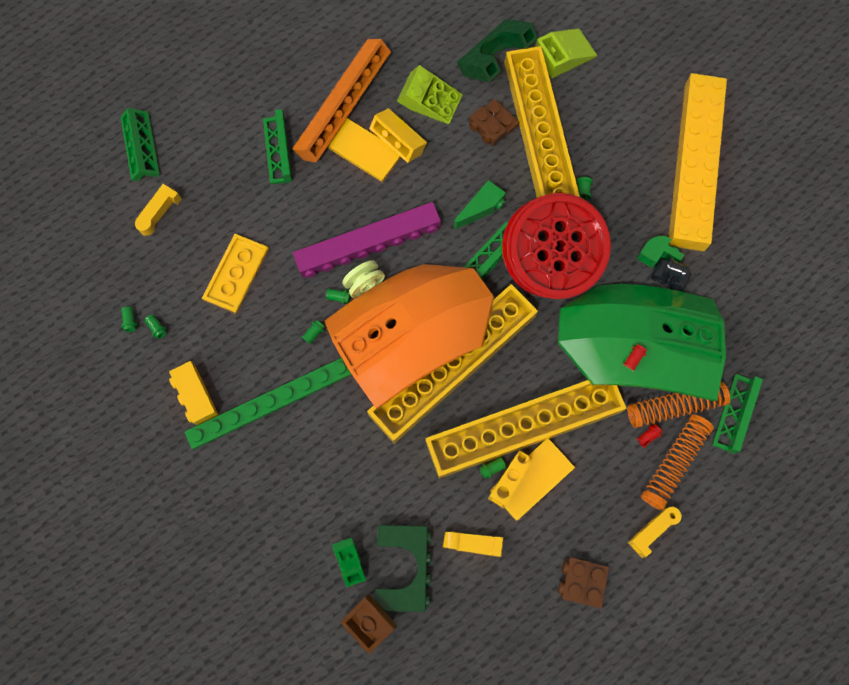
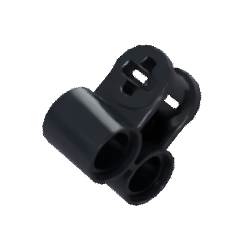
M671 257L669 261L659 260L657 262L651 279L655 282L656 280L659 281L658 283L662 285L668 284V287L672 290L684 292L692 274L687 270L689 265H682Z

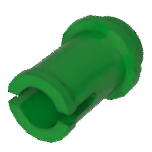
M327 289L326 300L342 302L344 305L350 302L351 296L348 290Z
M133 307L121 308L123 320L121 327L125 332L135 331L137 323L134 320Z
M152 314L145 318L144 322L152 331L153 337L161 339L167 334L166 327L161 325L156 315Z
M318 320L312 322V326L302 338L311 345L315 338L321 332H324L325 326Z
M499 457L487 465L482 464L479 470L484 479H490L491 475L506 469V465L502 458Z

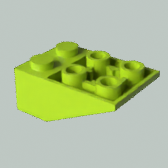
M580 29L551 32L538 38L535 47H542L547 71L551 78L597 57V54Z
M419 65L410 72L397 102L409 110L450 124L462 94Z

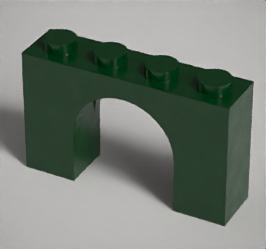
M509 19L502 21L457 61L463 76L490 82L501 72L493 55L509 47L527 49L538 39L533 24L531 22Z
M378 525L377 546L407 549L414 555L418 565L416 578L409 586L403 589H375V602L384 611L425 612V607H429V595L425 594V588L430 586V573H426V565H430V552H426L427 544H431V531H427L425 526Z

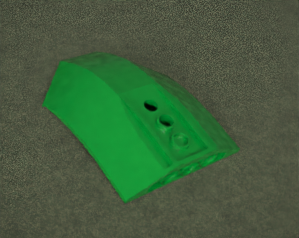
M609 284L596 286L560 309L558 344L593 386L597 384L641 387L717 401L726 359L724 320L713 299L660 287ZM663 325H668L672 329V333L665 332ZM683 329H686L690 335L685 334ZM638 344L647 350V356H643L635 371H632L623 363L633 351L632 347Z

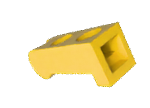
M162 184L136 219L135 226L138 231L145 236L151 235L155 230V225L171 204L175 203L178 205L182 200L179 194Z
M519 450L488 499L504 508L528 469L532 457Z
M675 507L662 510L628 541L641 558L647 557L652 552L648 546L668 527L680 522V511Z
M445 532L443 548L501 557L503 537Z

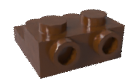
M496 99L486 107H480L469 116L470 128L474 132L477 131L481 135L482 140L486 144L489 143L492 147L519 126V122Z
M568 557L562 566V573H565L563 582L560 581L558 586V594H561L560 599L602 609L609 567Z
M369 594L340 622L368 654L397 627V624Z

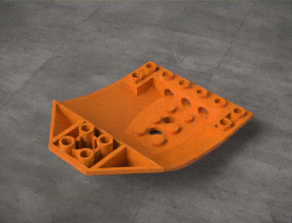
M423 264L405 270L369 289L327 318L325 324L332 342L349 371L375 408L378 409L433 371L477 348L483 347L494 296L473 268ZM395 319L396 326L388 329V321ZM374 331H379L378 336L375 339H371V334Z

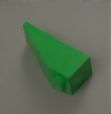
M488 180L456 217L454 228L458 229L494 213L496 209L500 210L506 202L504 200L506 193Z

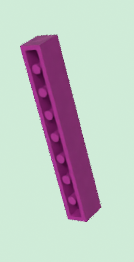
M433 202L292 253L302 278H312L320 271L328 272L334 269V266L351 263L353 259H364L375 251L380 253L385 251L386 247L392 245L399 246L408 239L416 240L425 233H435L441 227V220Z

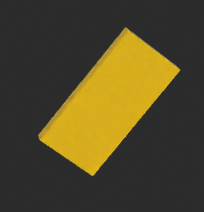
M348 118L345 119L327 146L328 149L381 182L385 180L401 158L383 140Z
M234 234L202 299L237 314L269 248Z
M549 439L545 440L528 455L532 457L528 469L504 507L516 521L575 468Z

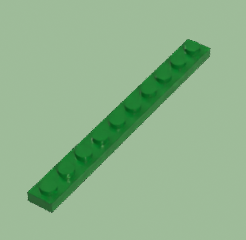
M340 358L184 431L191 449L195 450L339 382L352 374L343 359Z

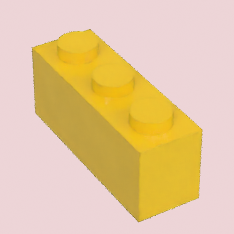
M389 108L376 114L369 128L407 163L421 156L427 144L422 137Z
M191 361L169 371L172 377L169 381L174 389L177 388L179 392L177 398L182 406L185 405L187 409L185 415L190 423L193 422L195 425H199L218 416V412L200 374Z

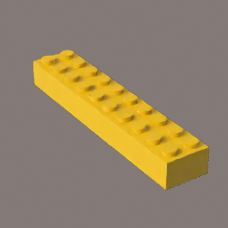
M538 46L506 52L505 68L537 198L552 193H567L580 197L542 47Z
M691 73L685 84L669 238H671L669 246L705 252L711 245L726 78Z
M511 284L493 300L483 347L477 348L433 371L380 408L376 409L375 406H372L367 411L369 417L395 444L536 317L538 311Z
M587 380L425 438V442L440 479L617 415L627 408L617 385L594 384L593 386Z

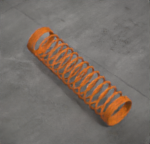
M721 381L720 387L723 390L725 402L721 397L719 389L717 401L720 405L713 401L714 406L712 407L710 401L707 400L708 408H706L703 399L699 398L702 409H700L696 397L692 396L696 411H694L689 395L687 398L683 394L681 399L679 393H672V395L667 394L666 397L660 396V399L657 397L654 400L649 399L648 402L643 400L642 403H631L628 405L627 411L632 426L640 428L643 426V420L648 426L649 419L654 424L655 418L658 422H661V416L666 421L667 415L670 419H673V414L678 418L679 412L682 416H685V411L690 415L691 411L697 413V410L702 412L703 408L709 410V407L714 409L715 405L718 407L729 405L730 393L726 384ZM674 394L677 395V399H676V400H677V403H676L675 399L673 398V395H674ZM668 396L671 397V405L667 399ZM684 396L688 402L690 412L687 411ZM662 397L665 399V406L661 401ZM678 398L681 401L684 414L680 410ZM656 399L659 400V408L655 402ZM672 399L676 405L678 415L674 411ZM650 400L653 402V410L649 404ZM644 402L647 403L648 414L646 412L645 407L643 406ZM638 403L641 405V413L637 407ZM667 403L671 410V417L667 409ZM661 404L665 412V418L661 411ZM655 406H656L657 411H658V414H659V419L657 418V415H656V412H655ZM649 408H650V410H651V412H652L653 421H652L651 416H650V413H649ZM643 409L646 414L647 422L644 418Z
M691 415L689 422L685 424L686 428L682 429L683 433L679 434L676 443L672 444L673 448L669 449L670 454H666L667 459H663V464L659 465L660 469L656 470L657 475H653L654 480L649 481L650 485L646 486L647 491H643L641 495L645 502L656 509L664 510L667 501L651 492L648 487L655 489L666 498L671 497L665 491L654 487L651 482H656L670 493H674V491L669 486L657 481L654 477H660L668 485L677 488L674 482L660 476L658 471H662L676 482H681L678 477L663 470L661 466H666L674 474L684 477L683 473L679 470L687 472L683 465L691 466L685 459L694 461L690 455L697 456V453L694 451H700L697 445L703 446L704 444L701 440H707L704 435H710L714 429L708 420L699 415ZM691 424L696 430L688 428L687 425ZM687 429L693 435L685 433L684 430ZM692 431H694V432L700 434V435L703 436L705 439H703V438L697 436V435L694 434ZM684 434L691 441L681 438V435ZM688 436L693 437L694 439L698 440L700 443H698V442L692 440V439L689 438ZM677 440H682L689 447L679 444ZM686 442L691 443L692 445H694V446L697 447L698 449L692 447L691 445L687 444ZM674 445H678V446H679L680 448H682L685 452H683V451H681V450H679V449H675ZM683 447L689 449V450L692 451L693 453H690L689 451L685 450ZM671 450H675V451H676L678 454H680L683 458H681V457H679V456H677V455L672 454V453H671ZM668 455H671V456H672L673 458H675L678 462H675V461H673V460H670V459L668 458ZM664 461H669L671 464H673V465H674L676 468H678L679 470H677V469H675L674 467H671V466H669V465H666Z

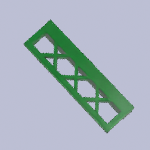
M127 108L121 116V123L131 180L139 181L143 175L157 177L160 174L148 111ZM136 116L143 117L144 123L141 124L136 119ZM139 130L146 134V140L139 135ZM143 145L149 150V156L142 151L141 147ZM147 161L153 170H146L144 163Z
M282 109L275 110L276 117L263 118L271 185L292 182L285 117ZM276 122L277 128L274 132L268 129L267 123ZM274 136L279 141L276 147L270 145V141ZM275 153H278L281 158L278 164L271 159ZM277 169L282 171L283 178L274 179L273 174Z
M507 221L464 266V268H476V273L481 280L503 258L502 232L508 224ZM500 242V246L495 251L490 252V245ZM481 255H488V259L483 264L478 265V258Z
M734 374L729 389L730 403L732 399L738 397L741 407L734 411L730 403L724 406L711 444L712 446L732 454L741 451L763 379L756 376L748 379ZM738 380L748 384L746 391L739 393L736 387ZM732 415L735 425L728 429L725 418ZM723 433H727L730 439L728 446L718 443L719 437Z

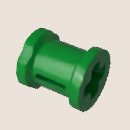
M580 177L576 180L579 196L586 201L590 200L592 196L590 186L593 184V180L588 177Z

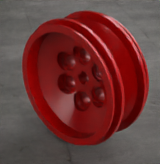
M567 193L547 194L524 204L509 220L502 239L503 260L512 279L525 291L539 297L552 299L571 298L590 289L604 273L611 251L610 233L599 211L581 197ZM556 222L562 224L561 232L555 229ZM540 231H543L546 235L543 242L538 238ZM573 232H576L579 236L577 242H574L571 238ZM557 241L561 243V246L559 247V252L555 249V247L557 246ZM540 250L545 253L543 261H540L537 257ZM573 251L578 255V259L575 262L571 260V253ZM557 260L561 263L559 271L554 269V263Z

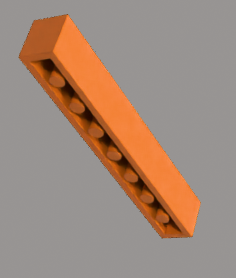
M382 39L366 40L293 147V150L302 160L318 161L391 51Z

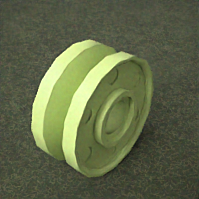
M374 260L364 262L355 267L343 279L342 284L347 289L351 288L349 294L352 298H357L385 279V274L381 270H377L378 264Z

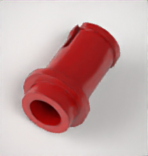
M638 344L632 347L633 351L623 363L632 371H635L643 356H647V350Z
M656 424L650 425L649 429L637 437L636 440L639 441L638 443L643 448H646L653 440L660 438L663 432Z

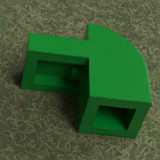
M657 236L646 243L637 259L653 268L660 257L666 261H669L672 257L674 261L679 263L684 254L678 248L668 245L671 238Z
M353 539L341 540L338 543L332 544L346 587L366 581L360 556Z

